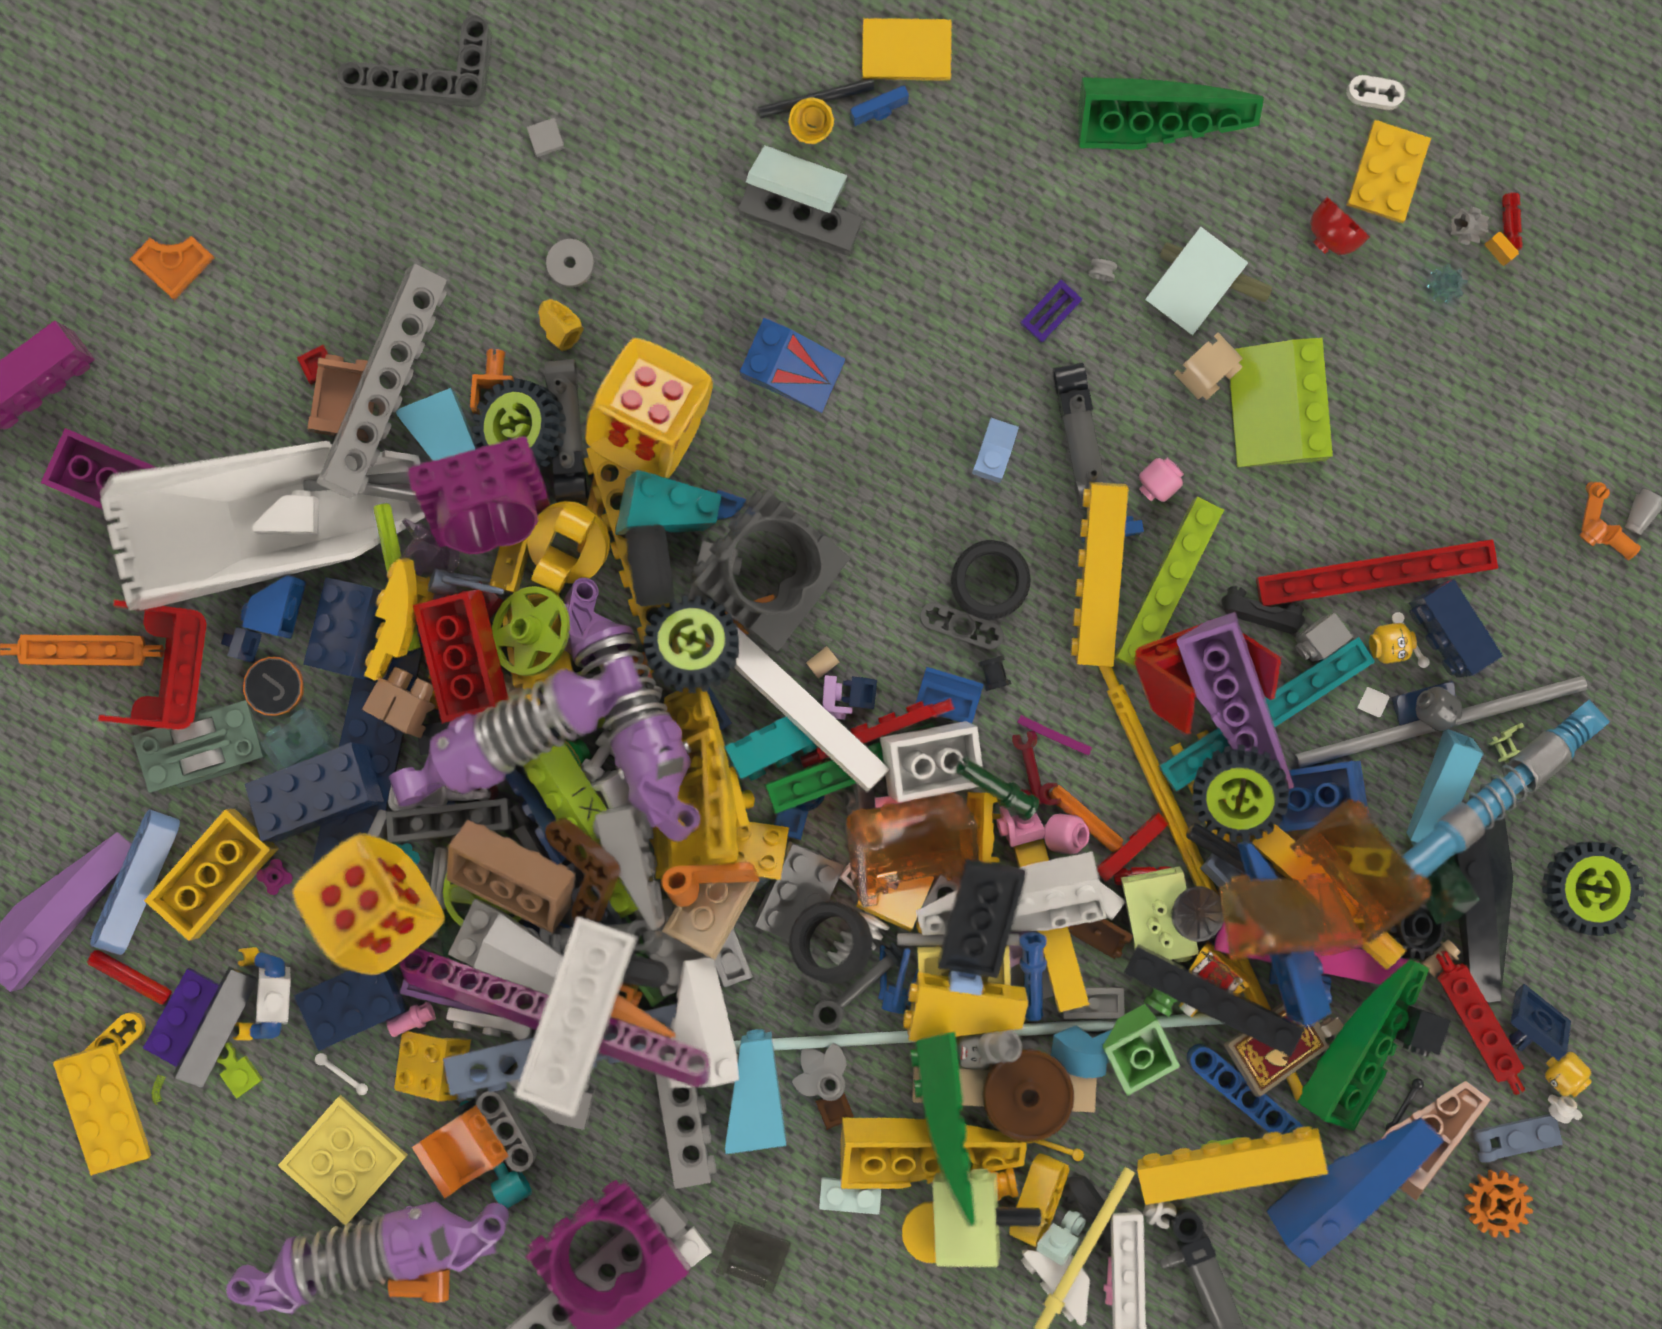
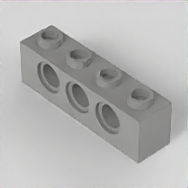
M656 1074L674 1188L678 1189L711 1183L712 1174L717 1173L714 1155H708L707 1144L712 1143L709 1125H703L702 1114L707 1113L704 1095H698L697 1087H687L690 1091V1097L680 1100L675 1097L674 1088L668 1087V1078ZM688 1115L694 1119L695 1126L692 1129L685 1130L679 1125V1118ZM690 1145L698 1148L700 1156L694 1160L688 1159L684 1155V1148Z

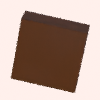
M845 1092L836 1100L828 1101L820 1098L815 1101L826 1129L842 1124V1118H855Z

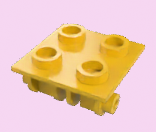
M749 822L748 826L736 830L738 844V861L736 862H750L754 864L759 877L781 880L789 827Z

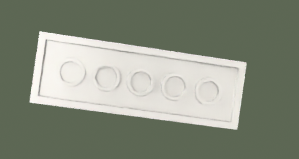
M577 917L515 1096L571 1117L576 1116L637 937Z

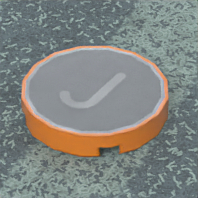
M267 657L258 660L248 669L244 677L243 692L246 701L255 711L263 715L279 716L291 712L299 705L304 694L303 677L301 671L294 663L281 657Z

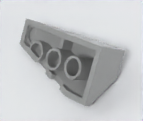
M632 803L604 810L595 815V835L597 838H600L602 847L618 861L620 865V878L650 929H657L665 923L660 885L657 881H653L655 867L657 866L656 856H653L649 850V839H654L653 829L646 814L637 809Z

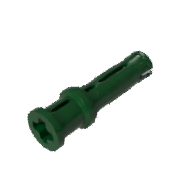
M968 757L962 758L966 765L961 761L957 764L956 773L963 776L996 797L1001 807L1012 809L1018 813L1020 819L1029 820L1036 813L1039 806L1038 797L1024 793L1020 790L1018 784L1004 782Z

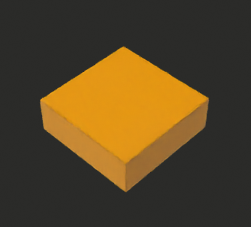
M1500 231L1484 244L1502 266H1505L1519 254V251Z

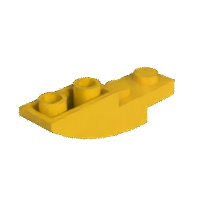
M409 558L397 559V562L392 563L387 573V578L389 579L387 587L380 592L376 601L378 609L375 615L385 619L386 622H382L376 633V638L378 639L376 647L369 652L365 660L367 669L364 676L373 680H378L379 677L384 678L393 656L398 658L407 655L416 624L413 605L418 604V589L414 563Z

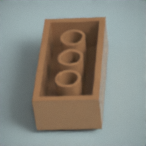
M467 820L449 844L448 881L550 933L555 931L570 909L575 873L571 872L566 866L557 865L545 859L538 852L529 851L517 845L512 839L503 838L491 832L486 826L477 825Z

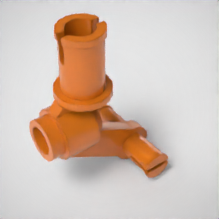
M1601 482L1588 483L1586 485L1588 499L1581 528L1582 532L1579 536L1592 547L1596 543L1610 545L1623 555L1626 560H1631L1640 551L1641 546L1622 532L1623 528L1620 525H1607L1600 519L1604 499L1609 497L1610 491Z

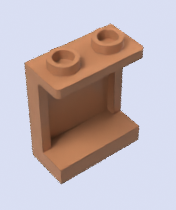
M329 354L326 355L325 359L318 358V370L311 416L308 421V432L330 436L337 435L368 361L356 360L355 364L343 362L344 358L341 356ZM369 402L368 410L373 415L374 402ZM357 429V438L361 441H368L366 431Z

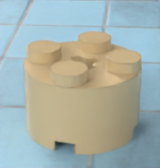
M1219 332L1214 335L1218 340L1214 345L1208 341L1183 364L1187 369L1184 373H1181L1179 370L1174 373L1197 399L1203 396L1208 400L1220 388L1216 384L1224 376L1230 379L1242 368L1239 362L1243 358Z

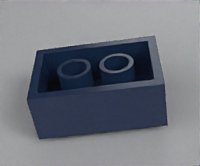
M326 577L303 665L372 681L373 679L364 676L367 669L365 660L369 652L376 647L378 642L376 633L382 622H386L385 619L375 615L378 609L376 601L382 590Z
M1454 579L1437 584L1409 602L1412 608L1409 610L1412 619L1416 624L1424 626L1428 633L1425 636L1427 642L1432 649L1440 651L1444 658L1442 665L1451 676L1455 675L1456 678L1473 676L1503 657L1498 646Z
M390 969L375 975L349 970L294 995L318 1051L408 1010Z

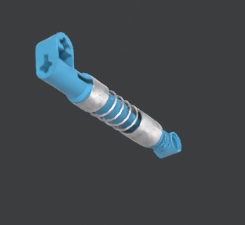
M1590 699L1586 701L1556 728L1542 732L1540 736L1517 753L1510 760V766L1504 765L1502 767L1504 778L1496 774L1492 775V781L1488 785H1480L1481 791L1477 794H1469L1470 801L1466 804L1460 802L1447 812L1434 825L1432 833L1423 838L1387 868L1389 872L1409 892L1442 865L1451 855L1461 853L1473 845L1475 841L1484 835L1485 829L1488 830L1493 827L1494 820L1504 818L1505 810H1514L1516 801H1524L1527 797V792H1534L1539 789L1541 785L1573 759L1576 749H1579L1581 745L1602 730L1610 721ZM1505 768L1510 769L1511 772L1506 774ZM1521 790L1525 792L1523 798L1516 799V795Z

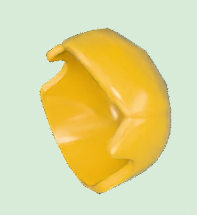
M809 97L800 100L793 106L788 123L791 133L800 142L816 144L831 133L834 126V116L831 108L822 99Z

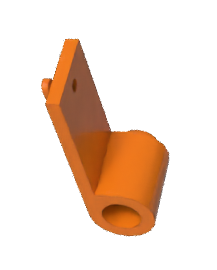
M734 862L728 865L675 866L668 869L662 878V886L675 905L681 907L689 906L695 902L699 894V883L759 882V874L754 864L750 862Z

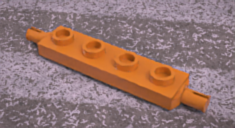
M20 635L18 644L0 643V648L11 649L0 650V656H17L21 665L143 666L145 657L162 658L164 652H152V650H164L163 645H146L144 636Z

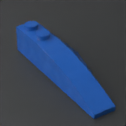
M1237 843L1287 1019L1305 1027L1311 1026L1331 1013L1329 1003L1332 1002L1328 987L1323 985L1321 978L1323 966L1321 960L1317 955L1315 956L1304 925L1272 869L1252 843Z
M1420 1117L1386 1134L1385 1138L1373 1144L1370 1142L1346 1157L1343 1155L1335 1159L1332 1164L1326 1166L1328 1174L1302 1178L1268 1208L1267 1213L1286 1246L1310 1268L1398 1190L1441 1145L1444 1139Z

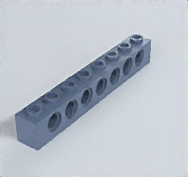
M678 1004L645 1011V1013L655 1020L662 1022L673 1031L671 1023L672 1018L676 1016ZM611 1033L607 1034L604 1038L611 1041L616 1039L617 1035ZM535 1037L443 1059L450 1095L457 1094L458 1100L477 1096L476 1089L488 1087L489 1092L506 1089V1082L518 1080V1083H520ZM636 1044L632 1047L635 1051H641L646 1048L644 1044ZM598 1053L592 1068L597 1067L596 1061L608 1058L609 1064L620 1062V1060ZM510 1056L517 1061L518 1068L515 1073L506 1075L500 1070V1062L504 1057ZM474 1064H482L486 1067L487 1077L485 1080L476 1082L471 1079L469 1071Z

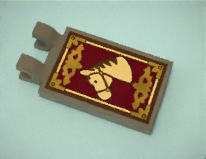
M1283 1002L1271 1010L1287 1018ZM1338 1017L1332 1020L1327 1018L1321 1023L1317 1021L1311 1026H1303L1305 1031L1291 1057L1242 1032L1223 1045L1254 1096L1260 1097L1326 1050L1329 1046L1325 1038L1336 1034L1343 1027Z

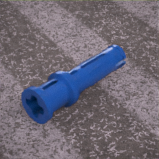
M1028 932L1019 938V944L1022 947L1020 968L1024 972V987L1028 998L1025 1018L1030 1021H1038L1044 1016L1042 973L1047 967V960L1044 957V947L1047 944V939L1041 933Z

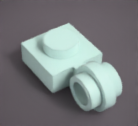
M1069 1210L1062 1220L1061 1227L1054 1223L1038 1242L1036 1251L1063 1266L1078 1246L1079 1238L1076 1236L1081 1233L1086 1223V1220L1082 1218V1214L1078 1211L1072 1212Z

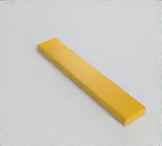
M1043 839L1013 846L1019 868L1049 861ZM1068 926L1036 931L1043 934L1047 939V944L1044 947V957L1047 960L1046 969L1058 1012L1061 1013L1088 1006L1089 1001Z

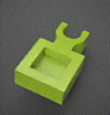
M227 1042L224 1046L229 1051L228 1057L223 1058L219 1055L217 1062L223 1064L226 1068L219 1075L237 1099L263 1081V1078L247 1056L238 1060L234 1046L231 1042Z

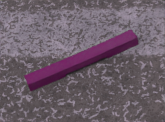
M1020 715L1017 721L1018 724L1088 756L1093 748L1023 715Z

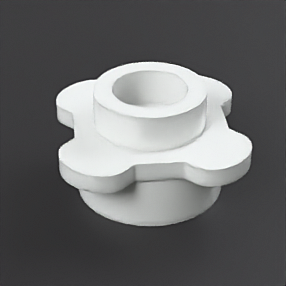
M1553 1094L1548 1097V1101L1551 1103L1549 1112L1557 1121L1567 1124L1573 1118L1576 1120L1581 1119L1582 1113L1576 1109L1577 1103L1571 1097H1557Z

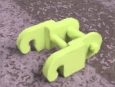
M1519 723L1501 732L1502 737L1497 738L1495 736L1493 737L1494 741L1489 743L1490 746H1496L1501 756L1498 762L1504 761L1508 763L1509 758L1515 757L1520 752V750L1516 749L1511 737L1513 732L1524 727L1523 723ZM1504 740H1507L1512 750L1509 754H1506L1501 744Z

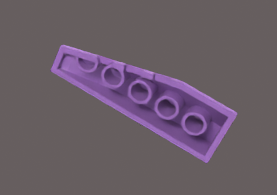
M1236 613L1206 621L1179 637L1177 643L1193 688L1196 691V696L1201 704L1205 706L1216 726L1220 728L1232 749L1238 750V745H1245V750L1251 751L1252 746L1257 747L1258 753L1261 755L1266 751L1270 754V760L1276 759L1280 763V770L1284 769L1289 789L1294 788L1281 744Z
M116 832L18 902L0 922V983L10 992L23 989L115 882L131 846V843L119 832Z

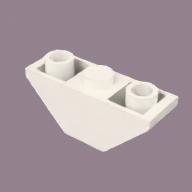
M1024 1245L1021 1248L1024 1256L1021 1262L1031 1274L1037 1272L1043 1279L1040 1283L1042 1288L1048 1295L1049 1293L1053 1294L1071 1263L1073 1255L1071 1254L1063 1266L1036 1251L1037 1247ZM1083 1268L1063 1300L1065 1305L1061 1310L1070 1322L1075 1319L1080 1326L1086 1323L1090 1281Z

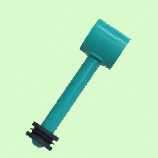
M476 1099L464 1100L453 1111L455 1113L458 1112V1115L463 1114L476 1105L474 1104ZM504 1162L493 1168L498 1179L492 1182L490 1186L498 1204L504 1205L508 1209L532 1195V1189L523 1172L514 1170L509 1172Z

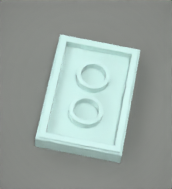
M764 145L748 173L746 182L830 213L844 187L847 175Z
M1199 227L1145 300L1193 335L1248 262L1205 229Z

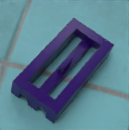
M1060 280L1020 324L1042 344L1083 299L1064 281ZM1062 289L1065 293L1033 326L1030 321ZM1070 297L1073 300L1071 304L1041 333L1039 329Z

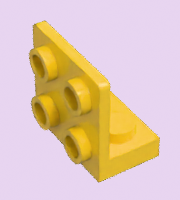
M413 1031L402 1033L394 1089L435 1101L458 1100L457 1094L450 1095L443 1059L469 1053L471 1039L439 1038Z

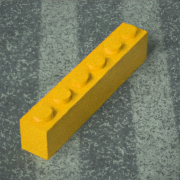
M1089 482V489L1083 490L1082 506L1087 507V519H1081L1080 537H1085L1084 549H1079L1078 567H1083L1082 579H1076L1075 596L1080 597L1079 608H1074L1073 626H1078L1077 638H1072L1071 656H1076L1075 660L1079 665L1114 667L1128 486L1126 484Z
M1300 1127L1295 1129L1293 1133L1282 1135L1279 1132H1271L1265 1134L1263 1138L1253 1140L1247 1137L1238 1138L1231 1144L1225 1145L1209 1143L1204 1145L1202 1149L1191 1151L1189 1148H1180L1173 1151L1172 1154L1162 1156L1158 1153H1152L1139 1159L1137 1165L1145 1205L1328 1174L1318 1128L1312 1129L1311 1127Z

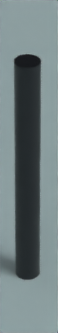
M871 78L758 107L760 118L789 112L797 102L809 97L829 102L875 90L874 83Z

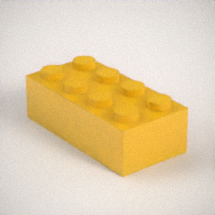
M225 809L144 901L188 941L198 939L279 848L273 842L261 841L258 829L236 809Z

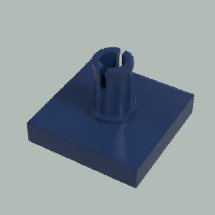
M1523 984L1515 993L1510 1023L1518 1030L1509 1035V1041L1514 1047L1520 1042V1045L1517 1047L1519 1051L1525 1050L1534 1041L1559 1061L1567 1054L1571 1020L1527 985Z

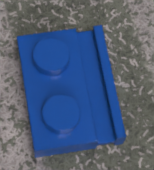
M926 667L915 703L922 701L924 706L951 698L955 710L948 711L939 716L957 722L967 721L972 724L984 684Z

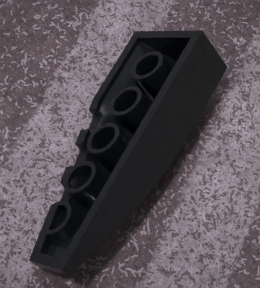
M1505 818L1494 820L1493 827L1488 830L1485 829L1484 835L1475 841L1473 845L1461 853H1454L1449 857L1464 964L1469 969L1487 1003L1501 1001L1514 878Z

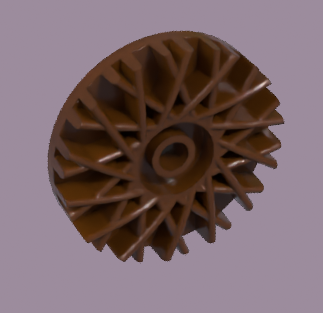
M1032 1048L1021 1050V1054L1015 1061L993 1063L983 1082L982 1096L987 1116L1002 1134L1011 1139L1022 1142L1044 1140L1057 1133L1071 1115L1074 1105L1072 1080L1064 1066L1049 1053H1044L1038 1049L1033 1050ZM1025 1090L1033 1091L1034 1096L1031 1100L1023 1099L1022 1095Z

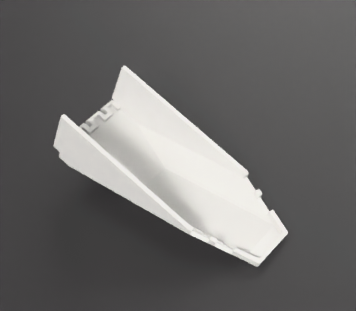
M329 441L112 476L100 491L105 519H117L118 523L107 525L113 550L125 549V553L114 556L120 579L132 578V582L122 584L129 611L159 607L352 560L380 544L373 510L374 506L378 504L389 503L391 505L397 533L425 518V514L422 512L419 503L357 494L352 498H348L332 490L310 492V496H315L319 499L318 535L257 534L253 532L252 524L283 495L292 496L293 490H304V480L319 478L333 445ZM384 450L380 452L374 466H369L366 475L408 472L410 467L421 464L419 455ZM346 456V466L350 470H356V460L352 456ZM410 483L384 485L389 487L412 490Z

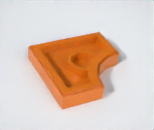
M190 236L182 243L174 245L159 244L149 238L130 260L172 299L176 300L215 257L195 238Z

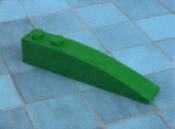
M1082 77L1079 98V148L1138 150L1147 148V143L1163 142V144L1174 143L1175 139L1192 136V139L1204 137V134L1220 131V133L1259 126L1264 97L1232 89L1175 81Z
M1410 959L1388 977L1361 1004L1342 1027L1325 1054L1318 1060L1316 1070L1302 1088L1303 1092L1297 1101L1299 1104L1326 1122L1355 1131L1386 1076L1387 1070L1383 1066L1388 1055L1394 1056L1398 1047L1394 1043L1397 1032L1400 1029H1405L1409 1020L1408 1013L1406 1012L1409 1005L1416 1003L1430 968Z
M955 1032L916 1040L915 1049H910L912 1068L918 1067L919 1079L914 1080L915 1097L921 1098L928 1135L950 1195L967 1227H973L976 1225L972 1182L968 1180V1174L970 1173L969 1153L967 1148L964 1147L967 1135L966 1123L960 1115L962 1105H964Z

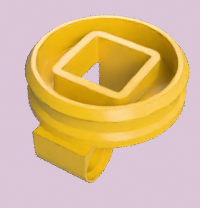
M558 502L545 508L538 515L537 525H535V528L528 536L527 541L530 557L536 565L531 580L559 594L564 588L565 583H574L579 578L589 579L595 575L605 563L610 549L609 533L603 520L592 509L576 502ZM556 532L580 544L587 539L578 559L551 546Z

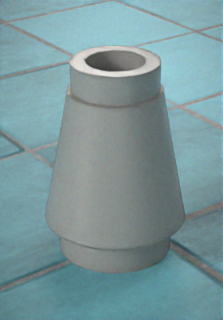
M1642 489L1640 494H1636L1625 528L1641 535L1661 512L1662 497L1646 489Z

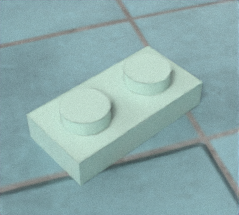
M822 1177L820 1210L879 1214L881 1189H841V1179Z

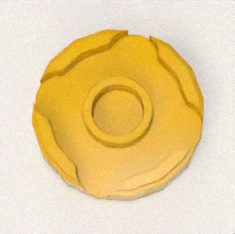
M934 1201L918 1204V1206L908 1212L902 1225V1240L907 1251L915 1259L925 1263H936Z

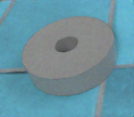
M564 239L551 247L546 258V266L551 278L557 284L573 288L581 286L589 280L594 271V258L590 249L583 242L576 239ZM574 259L576 261L575 266L567 268L565 266L566 260Z

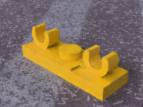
M967 792L966 859L997 863L1000 862V859L991 856L995 840L992 819H999L1001 816L1000 814L993 813V803H998L996 797L989 793Z

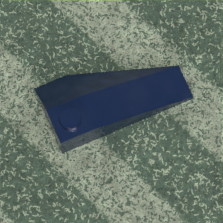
M515 766L513 771L505 774V777L514 793L518 797H523L522 808L533 823L537 822L540 826L535 832L553 863L557 865L562 864L568 859L548 842L545 834L547 825L557 819L545 804L534 783Z

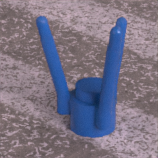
M885 945L880 946V961L886 956L884 951ZM908 948L904 950L896 985H889L887 989V971L880 977L878 999L883 1000L881 1007L883 1010L904 1014L906 1005H911V1001H908L909 989L906 993L907 988L903 987L910 956V949ZM918 970L916 971L911 983L916 984Z

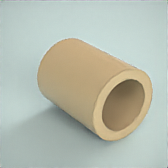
M827 646L806 662L818 679L839 663Z

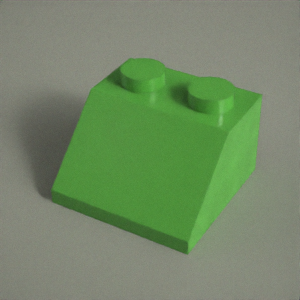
M1146 1004L1118 1018L1102 1046L1127 1096L1180 1067L1158 1019Z

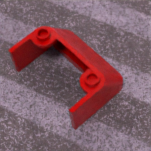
M114 600L113 607L129 609L126 601ZM159 606L139 610L145 611L143 624L146 631L153 636L166 638L159 697L142 696L138 698L132 706L131 718L99 714L98 721L176 730L185 729L192 724L195 717L206 633V619L199 611L185 608Z
M1199 625L1138 647L1134 658V664L1151 710L1185 735L1190 733L1196 691L1193 688L1177 639ZM1243 633L1264 696L1269 700L1275 699L1282 658Z

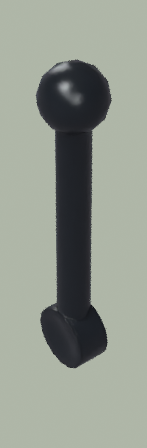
M1416 1078L1413 1080L1411 1091L1392 1122L1386 1124V1131L1399 1123L1417 1091L1424 1087L1422 1079Z

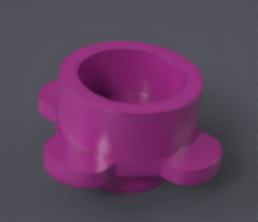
M279 859L271 860L270 865L265 869L259 870L256 875L257 880L265 884L267 893L270 895L278 894L281 887L285 884H290L293 880V875L283 867V862ZM273 874H276V875H277V879H276V880H274V879L272 878V875H273Z

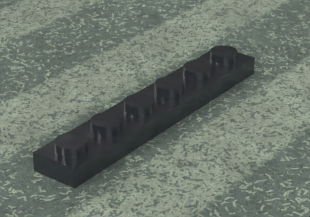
M1139 944L1124 970L1125 974L1290 1057L1305 1031L1303 1026Z

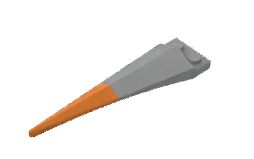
M474 899L448 955L474 967V969L548 995L551 994L563 959L561 953L534 935L508 914L479 899ZM617 994L611 1017L670 1038L676 1037L672 1030Z

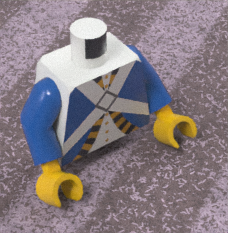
M256 947L239 949L238 951L244 955V960L238 961L239 966L256 965L259 967L256 1023L236 1022L235 1026L239 1027V1034L237 1037H233V1039L251 1041L252 1039L275 1038L281 1033L282 1024L288 1023L290 967H285V962L280 957L259 952Z

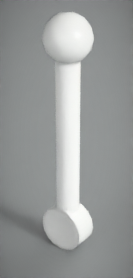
M1400 612L1394 613L1392 615L1393 623L1404 624V615ZM1417 646L1413 651L1418 658V665L1426 668L1430 661L1427 657L1423 656Z
M319 1053L316 1055V1064L328 1067L356 1088V1092L359 1095L367 1093L368 1087L366 1084H359L331 1063L326 1054Z

